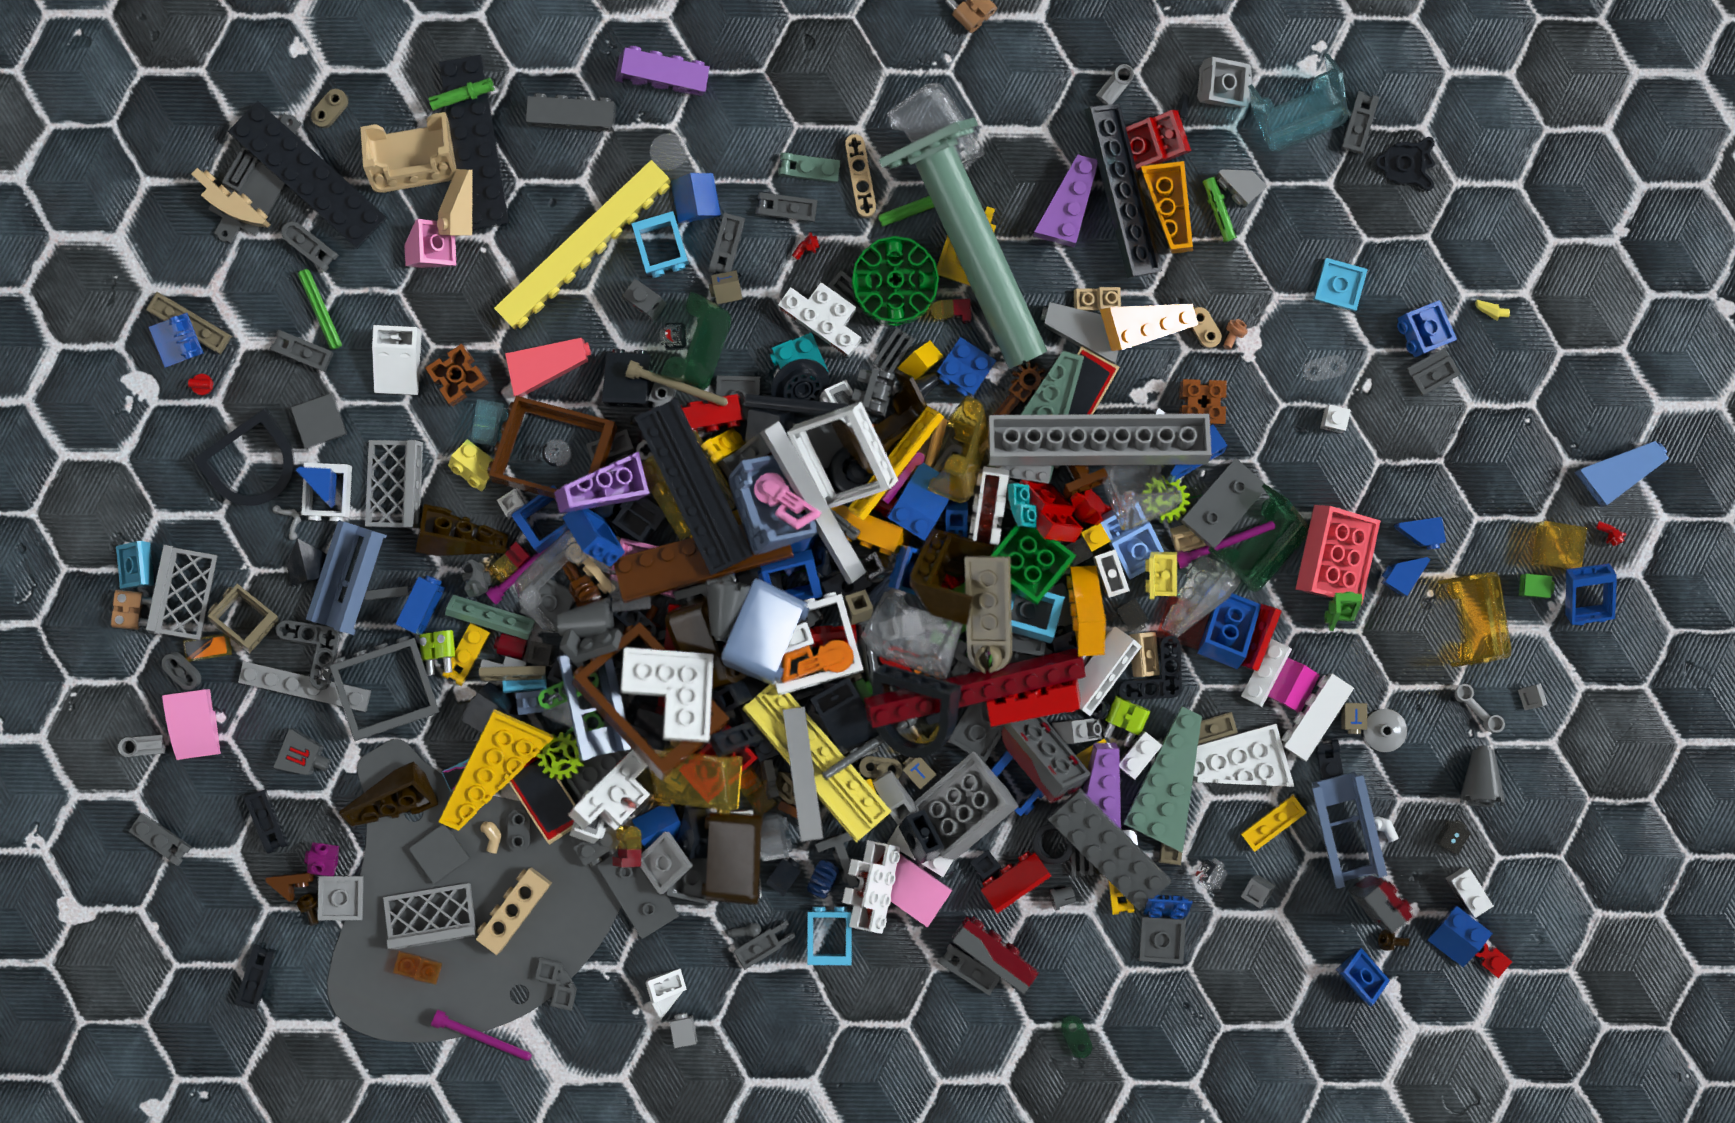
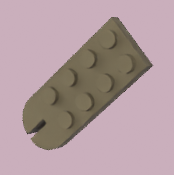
M966 556V594L973 596L969 620L966 625L967 654L970 662L982 673H986L989 670V673H992L1006 666L1012 656L1010 556ZM989 653L992 655V666L990 668Z

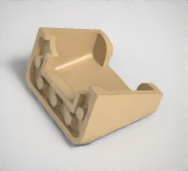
M446 112L430 115L427 118V127L386 134L381 126L375 124L360 127L363 168L372 189L376 192L395 191L446 182L453 179L456 172V163Z

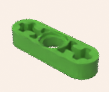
M594 672L590 677L594 676L595 679L592 681V684L597 687L599 679ZM563 681L547 687L539 693L538 701L543 708L551 709L567 702V697L562 692ZM558 687L559 694L563 698L562 700H558L557 696L552 699L551 704L542 701L545 698V693L553 695L556 693L554 689ZM576 689L577 697L580 696V695H582V694Z

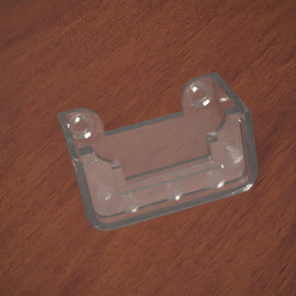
M940 83L925 84L887 113L890 118V125L895 130L905 131L912 143L957 121L965 120L947 90ZM974 133L956 139L958 144L955 145V148L964 168L985 155Z
M1105 465L1108 477L1104 483V490L1122 530H1133L1176 509L1182 502L1181 491L1176 486L1168 489L1161 475V468H1164V465Z
M884 592L861 635L872 652L884 659L940 679H946L951 668L963 624L935 617L926 611L908 606L904 601L905 597L899 593L894 592L891 594Z

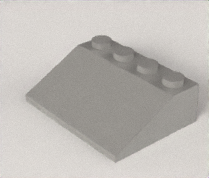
M975 752L968 755L914 802L916 812L925 809L944 845V849L940 853L941 856L956 860L1019 807L1009 790Z

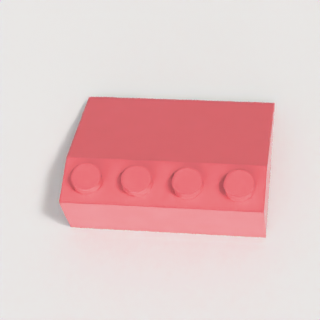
M1314 505L1296 590L1332 599L1335 593L1350 591L1355 594H1362L1363 603L1380 520L1332 506Z

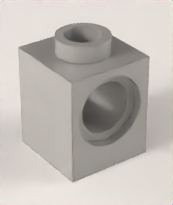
M687 1013L674 1015L675 1019L670 1021L674 1048L695 1045L698 1040L693 1015L688 1016Z

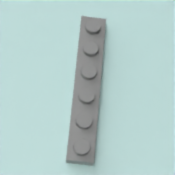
M243 661L238 683L342 706L335 683L332 681L327 689L317 690L312 686L310 676ZM315 678L318 685L325 681L324 679ZM343 684L351 709L366 712L371 690Z

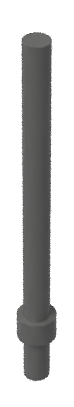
M921 717L900 721L894 727L900 732L905 728L915 725L916 721ZM878 735L822 772L823 778L828 780L885 741Z

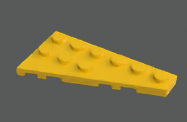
M493 709L439 818V823L459 831L485 803L487 804L547 743L549 744L554 739V735Z

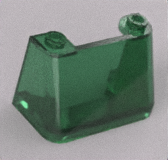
M690 292L686 307L692 316L697 317L698 324L686 358L683 359L675 356L669 358L664 365L661 375L706 390L712 380L731 326L732 318L730 313L724 308L699 294Z

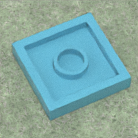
M1325 258L1314 301L1355 312L1368 269Z

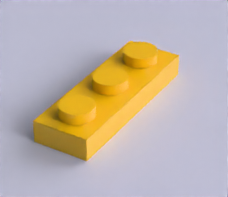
M1291 795L1243 831L1241 836L1253 852H1255L1307 812L1295 796Z

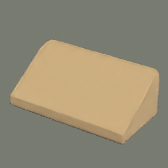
M1185 525L1170 529L1175 552L1181 550L1183 552L1206 546Z
M1156 632L1130 634L1129 636L1142 646L1131 660L1133 677L1160 675Z

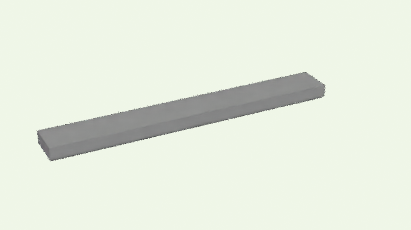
M779 421L775 422L760 433L795 494L821 512L819 518L814 520L816 530L846 582L851 584L864 575L866 571Z

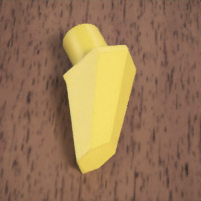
M1476 300L1477 309L1498 321L1499 317H1509L1510 309L1499 308L1498 304Z

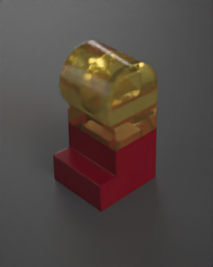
M970 298L936 301L931 307V317L938 322H942L947 318L962 317V323H971Z
M515 542L489 568V571L501 583L532 556L519 542Z
M622 825L616 832V838L619 842L618 857H613L612 866L641 867V832L637 827Z

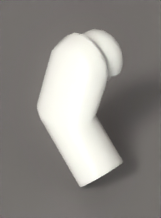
M1379 816L1374 817L1377 831L1384 832L1388 842L1399 839L1389 819Z

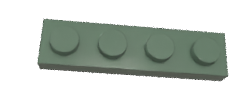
M456 595L451 597L445 611L447 616L525 640L529 639L536 621Z

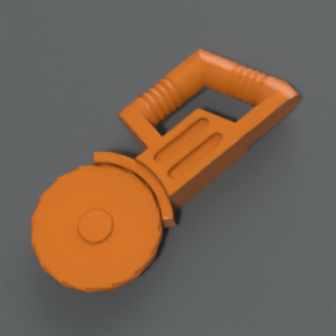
M834 640L827 643L824 647L820 646L816 656H813L809 645L786 653L782 658V668L784 671L781 681L784 684L822 669L826 673L828 670L836 673L844 672L853 663V650L846 642ZM808 654V659L798 662V673L790 675L791 660Z

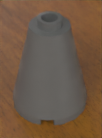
M707 580L706 590L710 632L712 636H715V640L727 642L751 586L723 580L719 584L716 583L717 580Z
M604 598L559 613L557 618L554 619L555 632H559V635L563 636L565 631L572 629L579 638L585 639L600 635L605 631L614 630L613 612L609 611V606H612L610 598Z
M1477 746V749L1472 751L1460 795V803L1464 804L1465 800L1469 801L1470 806L1494 807V802H1500V806L1505 804L1495 751L1490 750L1489 746Z

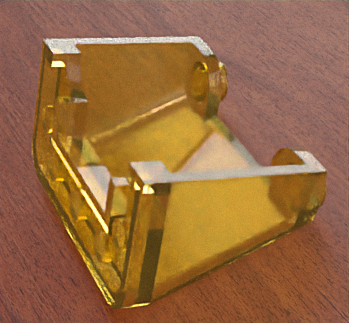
M967 395L949 416L947 426H952L955 430L954 439L964 442L961 454L950 456L945 463L944 469L936 478L930 480L928 491L959 503L968 501L974 492L978 472L980 471L988 443V425L984 407L980 401Z
M664 748V751L653 750L662 759L673 749ZM693 753L662 781L649 768L654 801H657L659 806L669 807L672 803L717 809V813L730 814V810H737L739 807L743 757L722 756L718 758L717 755Z

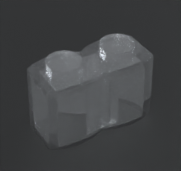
M782 813L763 817L761 831V854L763 861L789 857V852L793 851L791 838L787 839L785 830H789L788 819L783 817Z

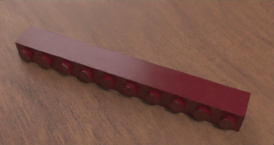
M1074 648L1007 664L1002 669L989 673V670L986 673L977 671L943 679V681L961 686L959 707L1085 678L1086 675L1083 657L1078 656V651ZM905 689L864 698L867 718L873 728L938 713L941 708L940 699Z

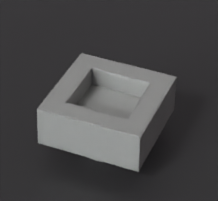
M1541 683L1518 690L1524 710L1547 705Z

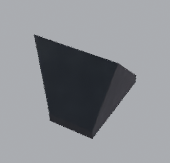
M298 538L286 565L292 587L319 580L327 556L323 551Z

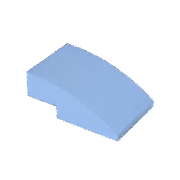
M1135 498L1101 515L1103 519L1101 525L1110 539L1109 545L1112 550L1116 549L1120 564L1129 579L1145 572V561L1149 559L1151 552H1164L1150 522Z

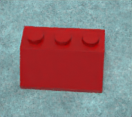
M1026 851L1018 857L1019 862L1013 866L1011 863L1007 864L1000 870L1001 874L996 878L990 876L982 882L983 886L980 889L997 914L1051 877L1034 851L1032 853Z

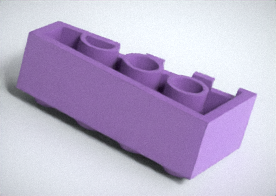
M629 46L628 48L625 47L619 56L615 81L623 82V78L630 79L633 82L632 84L640 86L648 82L658 89H668L669 86H672L673 91L702 96L706 91L710 66H705L704 62L692 60V62L683 61L684 58L672 55L670 58L662 56V53L658 51H650L648 53L641 51L639 47Z
M1082 155L1076 156L1034 231L1033 237L1075 247L1097 168V159Z
M638 451L592 474L569 483L554 493L559 513L639 500L648 495L649 491Z
M1115 742L1094 743L1088 771L1091 775L1084 783L1083 792L1121 829L1119 747Z

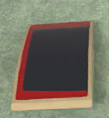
M1082 346L1078 355L1084 356L1068 415H1093L1120 368Z
M536 755L509 784L550 845L571 831L574 820L568 814L577 805L557 775L553 779L550 778L551 772L543 773L545 766L538 765L542 758Z

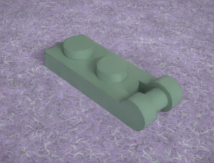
M791 153L780 154L782 163L778 170V175L838 183L840 160L794 155ZM790 162L797 163L796 170L789 169Z

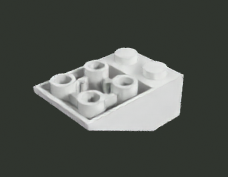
M373 326L374 393L418 395L422 331L419 328Z

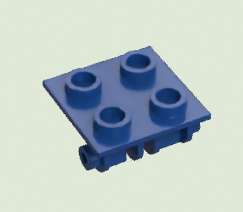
M188 313L174 316L149 327L164 367L203 354Z
M1157 895L1153 899H1148L1143 914L1149 915L1152 918L1171 916L1172 919H1182L1187 917L1193 901L1184 899V896H1173V900H1171L1170 895L1168 900H1165V895H1162L1161 899L1160 895Z

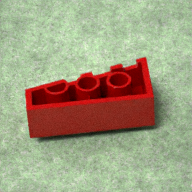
M738 394L722 396L728 400L726 406L709 401L707 403L695 401L686 404L687 407L680 406L696 436L698 431L702 430L710 433L719 431L720 426L727 425L728 428L740 426V422L745 421L740 396Z
M1078 679L988 700L987 707L990 726L1063 712H1074L1080 709L1081 697Z

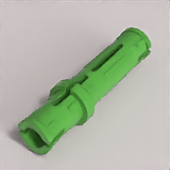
M490 77L475 83L469 82L466 86L429 97V101H431L429 103L434 111L466 99H477L479 95L495 91L494 84Z
M1216 177L1202 181L1209 198L1207 200L1208 204L1212 206L1223 241L1228 242L1236 239L1237 236L1223 201L1225 197L1224 194L1221 195Z

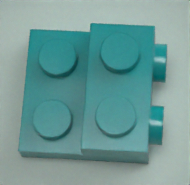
M812 332L795 340L791 339L772 347L773 353L770 354L774 366L779 365L780 369L794 360L811 359L822 364L828 372Z

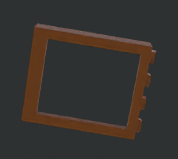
M516 396L514 402H511L509 405V417L507 422L505 421L502 425V437L500 442L498 441L495 445L494 453L496 455L494 460L489 463L487 473L492 482L556 499L554 492L558 489L504 475L525 413L602 433L588 475L605 467L618 428L614 421Z

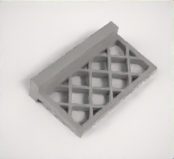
M369 440L366 527L419 528L423 442L416 440ZM375 445H382L387 450L380 459L375 455ZM398 446H406L405 455L399 459L393 451ZM389 455L397 462L390 470L382 463ZM380 465L386 474L378 481L374 477V470ZM399 466L404 469V477L400 481L392 474ZM390 476L396 485L387 491L382 486V483ZM379 487L385 495L377 502L373 498V491ZM398 488L404 492L403 498L399 502L391 496ZM387 498L395 505L388 513L380 506ZM378 508L384 517L379 522H372V513ZM397 509L403 514L402 523H395L390 517Z
M168 545L163 546L146 627L148 633L201 640L218 558L217 555L173 548V546ZM177 554L187 555L191 562L180 569L176 564ZM203 558L212 560L210 568L203 573L196 565ZM194 565L200 575L188 581L183 571ZM209 573L208 580H207V579L205 578V575ZM181 574L187 583L175 590L171 584L172 578ZM203 578L207 583L206 589L198 594L191 584ZM190 586L196 596L184 602L178 593ZM170 587H171L172 590L174 591V592H172L171 594H169V592H170ZM203 594H205V595H204V600L202 601V599L200 598V596H202ZM177 595L182 605L171 611L167 606V601L169 598ZM198 598L202 603V609L193 615L187 605ZM185 607L191 617L180 624L174 613ZM170 616L178 624L172 630L162 629L163 621ZM194 619L198 625L197 634L186 633L182 626ZM179 628H181V630L183 631V633H182V632H177L176 630H178Z
M470 883L383 897L388 933L387 947L390 950L478 936ZM466 889L467 897L462 904L452 898L457 890ZM437 893H442L447 897L440 908L431 902ZM420 896L426 902L417 911L409 904L414 897ZM399 900L404 904L397 915L390 910V901ZM450 900L459 906L452 917L443 911ZM428 904L438 910L431 920L421 914ZM407 907L416 913L409 924L400 918ZM462 909L469 913L470 923L460 924L455 920ZM440 913L450 919L446 926L441 928L433 923ZM419 916L428 922L423 931H417L412 927ZM397 920L407 926L402 934L393 935V925Z

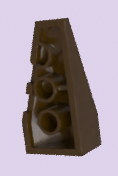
M424 504L415 552L434 556L506 553L508 535L486 525L478 526L471 523V519L465 516L463 518L457 517L449 509Z
M413 761L395 769L340 810L339 815L351 826L377 822L381 817L391 816L392 818H397L399 814L411 812L412 815L418 814L438 805V801L426 773Z

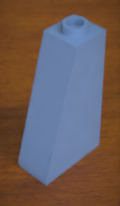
M1654 441L1575 471V474L1602 507L1611 503L1668 460L1669 457L1666 455L1667 450L1661 443Z

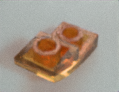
M399 950L393 973L436 985L442 963Z

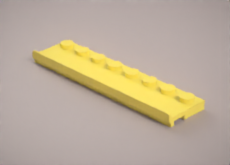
M774 683V685H768L752 701L746 704L742 710L790 765L783 710L799 708L801 706L790 693L778 696ZM805 712L817 798L857 843L892 811L851 764L828 780L823 778L822 772L845 757Z

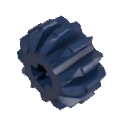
M820 861L811 876L807 890L818 898L825 899L828 897L838 876L839 868L830 862Z

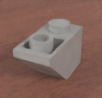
M1222 169L1216 175L1217 183L1224 190L1228 189L1232 193V199L1239 206L1247 207L1267 187L1252 170Z
M1089 718L1052 723L1053 729L1066 744L1102 739L1100 718L1098 720Z
M891 770L872 781L881 800L892 811L890 815L898 825L901 824L906 816L916 813L913 799Z

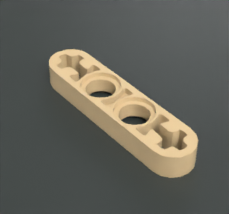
M852 134L846 139L845 148L856 208L861 217L870 218L876 212V202L865 142L860 135ZM852 140L861 143L858 146V153H863V156L856 155L852 158L850 157V155H854V148L849 147L852 144ZM855 161H863L865 168L862 171H855L853 169ZM860 181L868 183L869 188L866 192H859L856 186ZM871 195V198L867 197V202L873 208L869 209V213H865V210L860 209L864 206L863 198L858 200V197Z

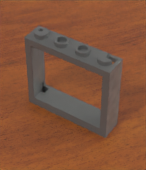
M402 637L396 640L397 644L388 646L387 643L376 646V651L369 653L366 650L354 653V658L346 660L345 657L333 660V665L329 666L354 742L439 713L415 638ZM410 647L429 707L358 730L338 670Z

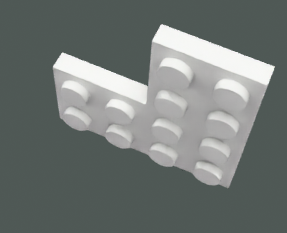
M624 648L621 693L666 696L664 740L709 742L713 654Z

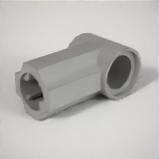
M1123 64L1116 68L1112 76L1096 94V97L1102 103L1113 105L1131 83L1134 77V71L1131 66ZM1120 71L1127 72L1129 79L1126 81L1120 80L1118 73Z
M163 734L123 738L118 744V751L124 757L163 754L166 748ZM129 741L135 745L132 753L126 750V744Z

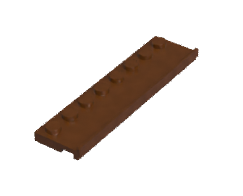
M740 524L739 527H740V529H741V531H742V533H743V535H744V537H745V540H746V542H747V544H748V546H749V548H750V545H749V542H748V539H747V536H746V533H745L743 524ZM689 538L622 556L614 563V568L623 603L793 558L794 555L791 545L758 555L752 552L753 557L711 576L694 539Z

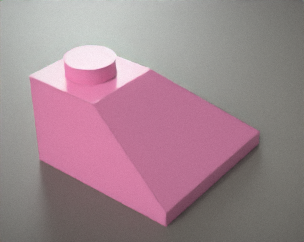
M417 219L405 242V266L420 268L456 266L455 235H439L437 221Z

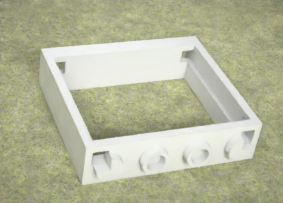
M861 402L798 423L787 432L791 443L829 508L888 490L898 481ZM847 416L877 481L836 494L806 430Z
M836 592L824 595L822 600L815 601V598L804 601L807 602L809 611L837 603L848 644L853 650L854 663L844 672H821L782 684L781 679L779 681L776 680L775 686L778 696L863 672L842 594L836 595Z

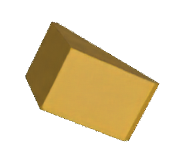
M928 341L915 350L897 369L917 380L944 356L931 341Z

